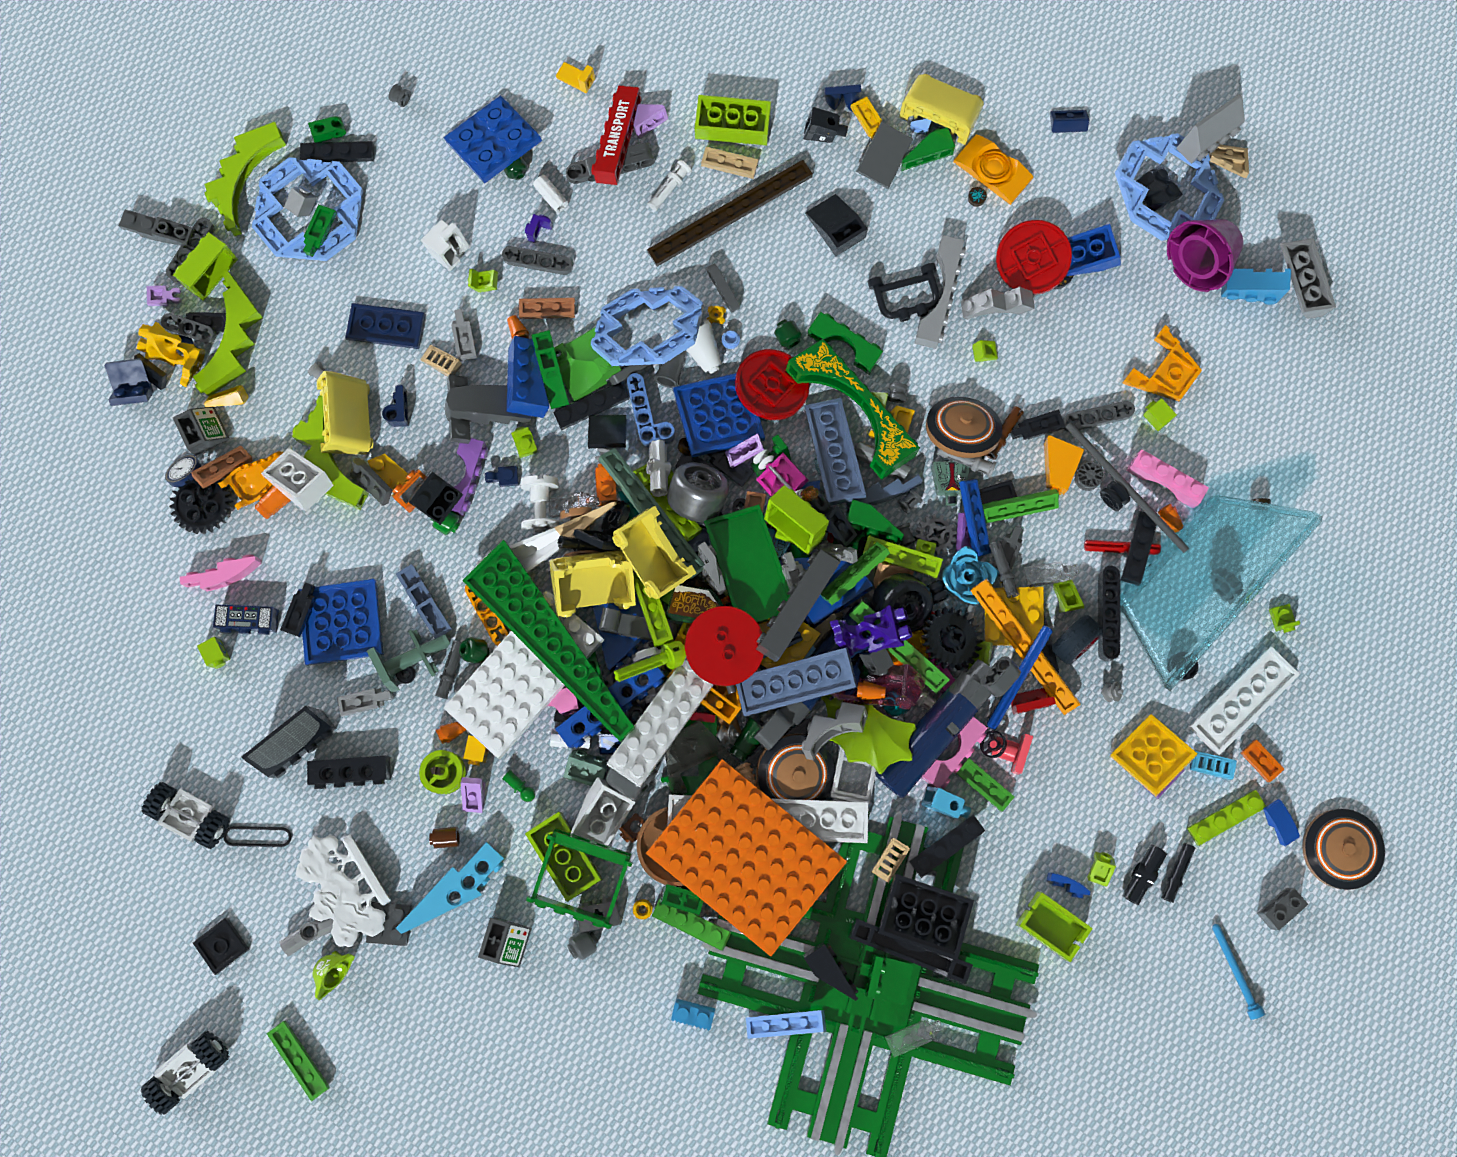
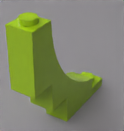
M227 269L220 273L225 279L222 282L227 288L222 293L226 308L224 334L212 359L200 372L193 376L197 382L195 384L197 390L201 394L205 393L208 396L215 394L246 372L237 357L255 344L245 330L263 318Z

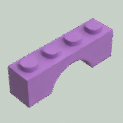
M471 438L469 444L460 443L457 450L458 456L465 462L466 472L462 481L454 486L463 496L451 511L460 516H464L465 512L469 511L471 504L469 499L471 494L475 493L477 486L475 482L477 476L481 475V464L488 454L485 442Z

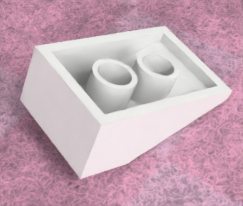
M290 448L261 473L271 484L304 511L310 509L334 486L323 470Z
M597 777L584 799L571 833L609 845L635 804V801L611 788L605 780Z

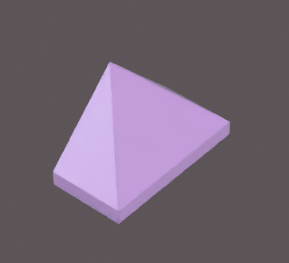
M638 104L633 125L639 139L668 119L663 105Z
M756 434L725 453L730 467L733 468L762 452L764 447L760 436Z

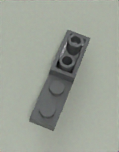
M126 209L118 225L121 229L138 233L144 238L188 246L194 230L193 227L160 217L156 219Z

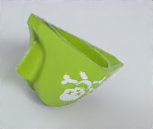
M333 951L331 955L323 956L317 961L312 973L316 986V999L321 1000L340 984L346 976L355 956L350 953L342 956L339 952Z

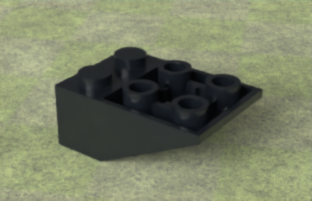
M836 194L805 212L835 257L867 236L868 228L861 218Z
M821 942L803 954L805 961L817 978L853 1000H858L855 995L858 993L857 988L851 979L847 981L844 977L847 975V972L840 962L836 964L833 959L836 957V954L829 944L825 946Z

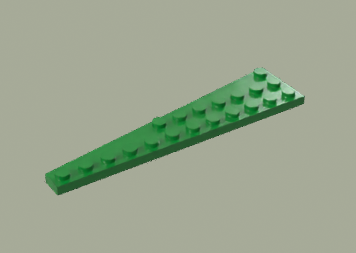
M503 540L462 581L577 699L622 742L635 729L634 725L507 542Z

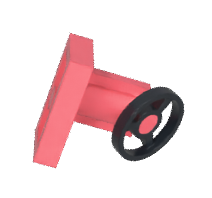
M998 731L987 732L986 737L980 743L982 753L989 758L998 757L1013 762L1011 772L1022 774L1033 736L1023 734L1020 743L1007 740ZM994 734H999V735H1001V737H998V736H997V737L995 738ZM990 735L991 740L988 742L987 750L984 751V741Z

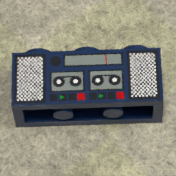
M215 604L213 627L220 630V633L231 634L232 631H239V634H251V631H255L259 635H270V632H277L279 610L268 606Z

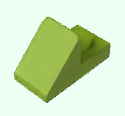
M1072 580L1053 583V590L1059 600V613L1084 608V603Z

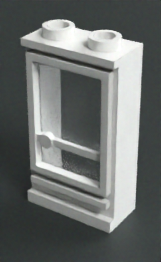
M839 746L830 798H833L834 801L868 802L869 806L876 769L866 762H848L844 750Z

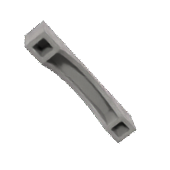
M942 235L936 257L943 277L942 297L931 313L920 321L914 344L934 349L937 348L938 343L942 344L944 333L941 332L942 327H946L949 317L946 315V311L951 309L953 298H950L951 292H955L957 281H954L955 275L959 276L962 266L958 264L959 259H963L966 250L963 247L964 240Z

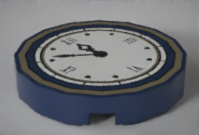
M186 455L177 459L167 469L165 480L172 487L184 486L187 480L191 481L194 479L191 472L201 467L199 459L195 455Z

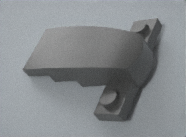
M448 376V393L444 410L449 421L450 442L469 444L471 440L470 422L489 425L490 421L509 424L510 421L530 422L531 416L507 412V385L468 386L467 377Z

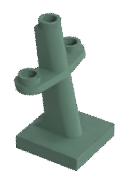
M411 629L408 632L416 648L387 661L374 647L367 650V653L383 684L394 693L400 690L394 676L407 667L423 660L432 677L439 672L435 663L429 662L428 657L448 648V645L451 643L446 634L420 645L419 640L422 639L417 629Z

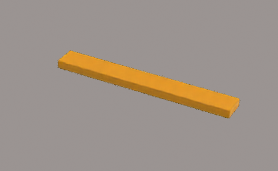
M986 578L970 591L1023 660L1034 640ZM1041 651L1030 671L1050 697L1054 696L1057 707L1063 715H1066L1081 705V703Z

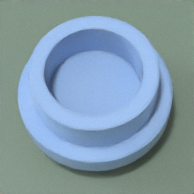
M732 330L726 331L721 339L723 346L727 349L736 348L740 343L739 334Z

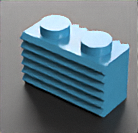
M676 999L671 1020L672 1022L676 1021V1023L680 1022V1024L684 1023V1025L688 1024V1026L692 1025V1027L695 1026L696 1028L699 1027L709 1031L711 1030L715 1008Z

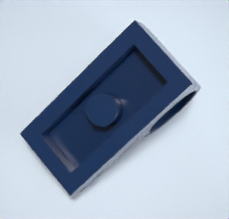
M403 385L395 386L396 392H393V401L396 404L384 407L382 416L392 427L409 426L407 390ZM392 413H397L394 419H389Z

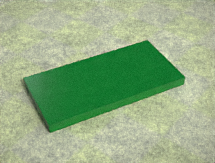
M760 505L705 520L704 524L711 545L717 554L715 557L722 572L732 607L745 611L758 624L769 621L772 616L777 617L780 612L777 608L783 600L787 601L790 596L787 594L789 587L782 572V567Z

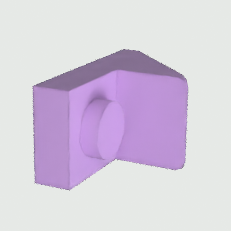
M462 777L463 811L483 812L486 783L482 782V779Z

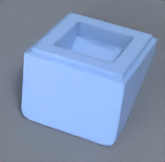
M929 119L911 122L910 129L911 131L927 135L932 121Z

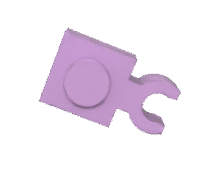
M146 286L148 306H168V301L176 304L181 303L180 298L173 297L174 294L181 293L179 288H172L170 291H167L166 286Z

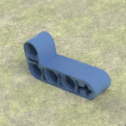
M638 373L629 375L627 385L641 444L649 447V444L656 440H663L665 444L672 442L675 438L673 425L669 422L653 423L643 377ZM634 382L638 383L639 391H635ZM637 399L645 400L641 405L635 403ZM642 416L649 418L647 422H640L639 419ZM665 429L671 431V434L668 436H664L661 433ZM645 434L653 435L650 440L643 438Z

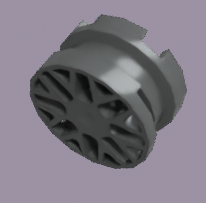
M1095 462L1082 464L1074 475L1075 484L1085 491L1094 490L1104 479L1103 469Z

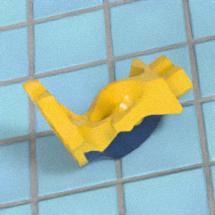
M155 322L153 326L142 324L138 335L147 338V340L140 338L137 350L145 352V358L148 360H162L173 367L175 364L183 365L180 384L187 387L193 376L201 368L205 357V350L195 346L192 338L167 332L158 322ZM176 350H180L184 354V356L178 354Z

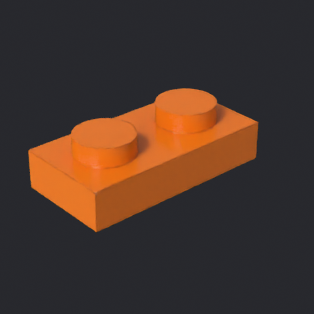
M1257 739L1253 740L1240 752L1267 782H1271L1284 770Z

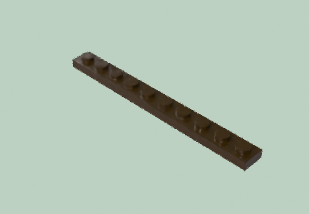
M801 160L648 248L647 253L656 267L812 178L813 173L805 161Z

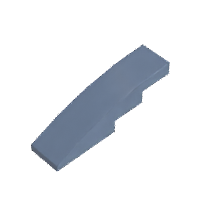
M918 474L904 484L901 483L899 478L884 488L879 483H876L865 490V499L856 501L872 506L884 503L906 494L910 489H915L921 485L923 480ZM846 502L845 507L847 510L849 509L851 502Z
M411 564L397 572L396 576L433 637L436 639L451 631L450 624L414 565Z

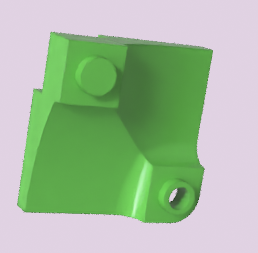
M595 328L569 343H561L554 347L556 355L561 353L557 360L563 382L575 402L607 384V379L621 371L619 366H611L592 349L591 340L595 337Z

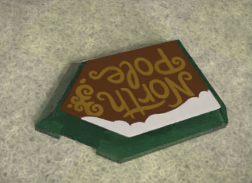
M680 584L672 591L666 618L692 624L703 612L714 607L724 606V604L713 589Z

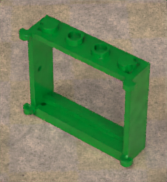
M556 828L552 835H547L550 843L532 897L527 896L526 901L534 903V905L540 908H552L555 913L565 915V913L573 915V918L578 921H591L592 925L596 927L611 929L612 924L609 922L628 866L632 867L633 862L630 861L632 854ZM555 843L623 866L607 917L538 895Z

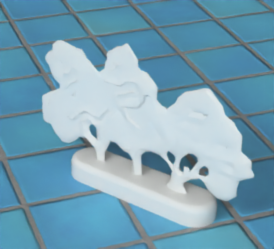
M350 834L343 839L348 855H342L337 852L338 839L335 836L328 835L322 839L313 836L308 841V847L301 852L300 863L297 865L295 873L297 877L305 882H316L321 885V890L314 894L313 902L315 904L311 907L309 917L321 922L329 918L333 919L331 934L336 945L341 947L344 945L352 947L358 937V932L371 937L384 930L383 923L385 922L386 914L382 910L373 908L371 901L376 896L381 905H386L391 899L353 836ZM333 850L335 854H329V852ZM338 857L337 860L341 859L342 862L337 864L330 863L329 858ZM350 861H354L361 871L353 879L348 878L344 873L345 864ZM339 865H342L341 870H338ZM365 878L372 892L361 895L359 893L358 881ZM366 901L367 905L364 908L361 907V904Z

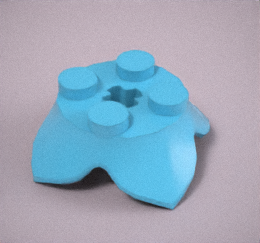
M965 546L955 553L950 565L944 568L942 579L947 589L952 592V595L958 596L966 603L978 604L979 601L970 590L986 578L993 585L997 580L999 571L992 564L979 561L977 553L970 547ZM964 575H966V577H969L970 580L967 581L964 578Z

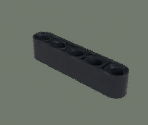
M1112 565L1105 567L1098 575V624L1103 628V634L1098 639V655L1101 660L1106 662L1112 661L1120 655V571ZM1105 572H1110L1113 575V579H1107ZM1106 590L1112 592V599L1106 597ZM1106 609H1109V610L1112 611V613H1113V617H1112V618H1109V617L1106 616V614H1105V610H1106ZM1106 628H1109V629L1112 630V632H1113V636H1112V637H1108V636L1106 635V633H1105ZM1106 647H1109V648L1112 649V651H1113L1112 657H1110V656H1108V655L1106 654V652H1105Z

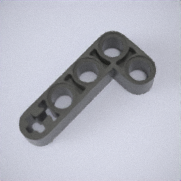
M603 608L599 626L602 632L652 641L644 617L622 614L618 610ZM668 622L673 639L675 640L679 624Z

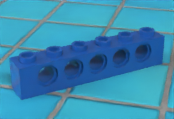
M657 667L626 680L617 681L608 689L623 711L627 712L633 707L632 703L637 699L641 701L649 695L648 691L650 689L660 687L664 683L663 679L666 678V675L660 667ZM647 675L648 683L641 686L639 683L640 677ZM627 687H631L633 693L630 697L626 698L624 690ZM585 706L555 728L568 748L575 747L577 749L586 742L584 739L590 735L593 737L601 731L600 727L603 724L600 721L595 722L592 719L593 714ZM579 723L585 725V730L581 734L576 729Z

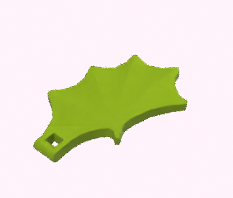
M839 692L823 696L822 700L826 705L827 718L835 719L836 711L840 709L842 702L862 705L866 708L868 717L863 733H843L829 740L835 742L844 750L848 762H866L873 766L879 774H882L890 764L898 761L913 760L909 749V741L912 733L916 730L914 723L902 722L887 717L873 707L871 699L863 704L850 701ZM835 695L836 697L830 701L829 698Z

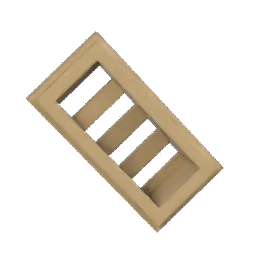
M432 345L428 347L420 359L447 377L455 375L462 365L459 359ZM431 352H435L431 360H428L427 358ZM440 355V358L438 359V361H437L436 363H434V361H435V359L437 358V356ZM445 358V362L442 366H440V363ZM452 362L449 368L445 369L448 363Z
M891 838L871 872L889 883L910 848L895 838ZM893 845H894L895 847H897V848H899L900 850H902V853L899 854L898 852H896L895 850H893V849H891V848H892ZM890 852L898 857L897 861L887 856V854ZM884 859L894 865L893 868L883 863ZM879 867L885 868L890 873L888 875L879 870Z

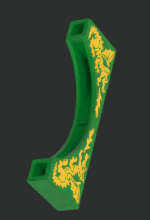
M824 339L788 361L786 371L797 384L816 383L835 388L849 396L861 407L871 423L875 438V450L870 467L881 480L916 457L920 449L916 440L907 434L905 428L899 425L891 412L882 406L880 400L874 397L867 385L858 379L856 373L849 369L845 361L833 351L832 346L827 344Z

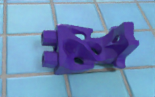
M890 605L879 612L864 616V621L855 626L848 625L844 620L830 621L834 631L835 643L841 649L848 648L850 657L860 650L877 652L886 648L904 646V640L912 637L910 627L908 625L900 627L899 622L908 620L907 611L904 608L894 609ZM881 619L880 624L874 625L876 620ZM869 630L871 632L870 637L864 638L862 636L863 631Z

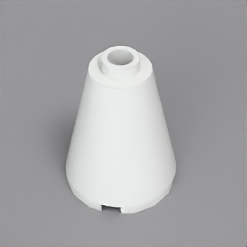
M707 319L699 327L695 344L686 351L705 373L710 372V374H713L720 370L719 366L722 363L711 323Z

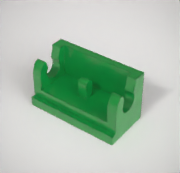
M669 884L663 886V895L660 899L661 904L700 915L703 900L692 891Z

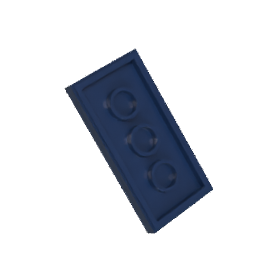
M352 303L345 338L351 341L419 349L426 314L419 311Z

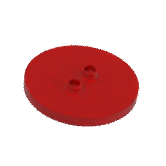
M1029 220L1011 228L1000 241L996 254L998 272L1006 285L1011 289L1025 288L1032 291L1033 295L1043 294L1057 287L1068 274L1072 261L1071 245L1065 233L1056 225L1043 220Z
M764 349L748 355L741 362L735 376V389L741 403L754 415L768 420H782L793 416L803 407L809 394V383L797 384L786 371L788 361L793 358L791 355L779 350Z
M730 606L711 608L700 614L688 629L685 639L687 661L695 674L708 683L718 686L739 684L752 676L762 662L764 654L756 650L759 645L756 641L762 634V631L754 618L741 609Z

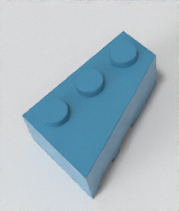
M1234 269L1228 282L1221 287V297H1227L1229 300L1244 299L1247 302L1260 301L1268 305L1276 304L1290 290L1291 269H1285V272H1272V269H1266V272H1253V269Z

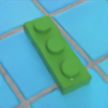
M970 758L963 763L956 773L1000 812H1003L1015 797Z

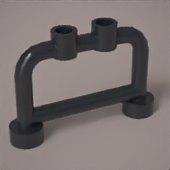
M935 263L923 265L921 267L922 275L883 284L882 277L879 276L867 281L869 289L874 290L881 314L888 319L899 318L900 322H905L911 319L910 315L916 313L918 317H924L929 314L928 310L935 308L940 301V293L934 273L937 271ZM925 281L929 282L933 295L931 302L919 303L909 308H900L894 312L887 310L882 292Z

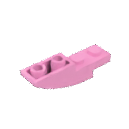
M251 554L244 555L241 559L236 560L235 558L223 559V562L217 563V569H206L204 573H186V576L180 577V584L187 588L200 585V588L207 592L217 590L249 575L262 564L261 559Z

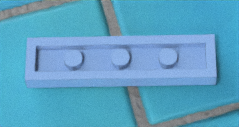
M824 1010L746 1018L748 1039L826 1032Z

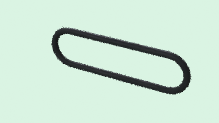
M233 826L226 829L223 838L229 846L285 847L290 843L292 836L291 832L284 827ZM232 829L284 830L288 833L289 838L284 844L230 843L226 835Z

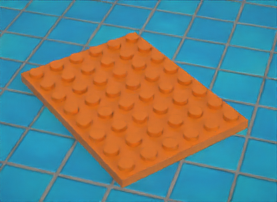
M723 759L720 760L646 852L649 857L769 956L774 954L847 862L841 855Z

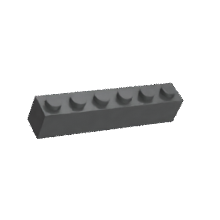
M823 550L811 555L807 561L810 564L807 570L803 568L797 577L800 581L797 585L793 584L787 593L790 595L788 600L781 602L777 608L780 611L777 617L772 616L767 624L769 627L766 633L762 632L756 641L759 643L756 650L774 662L781 658L840 564L838 560Z

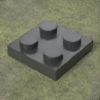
M371 902L373 908L382 910L386 916L383 923L384 930L373 937L367 935L366 943L407 946L409 931L401 934L396 927L411 912L412 905L395 903L381 905L380 902Z

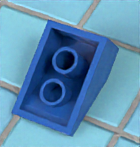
M1110 224L1068 237L1072 250V261L1066 276L1099 272L1121 265L1120 254Z

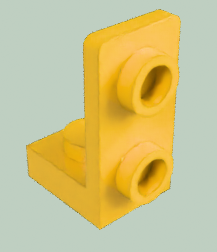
M564 62L557 72L556 78L587 94L595 81L593 67L589 65L584 70H580Z

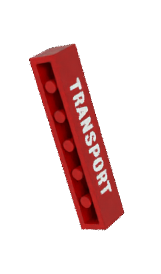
M618 85L616 93L613 94V105L609 107L608 121H605V132L600 138V149H597L596 162L592 164L591 171L596 183L618 185L634 129L633 124L637 107L642 101L639 87Z

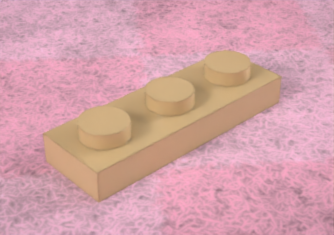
M706 147L701 166L754 179L758 159Z

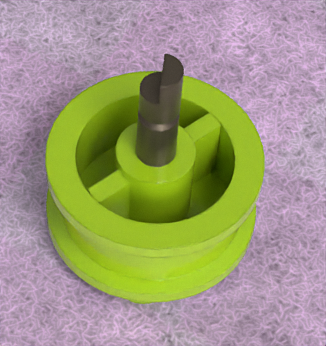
M437 750L431 752L423 759L419 769L420 780L423 786L433 793L450 794L461 787L462 777H466V766L457 754L446 750Z

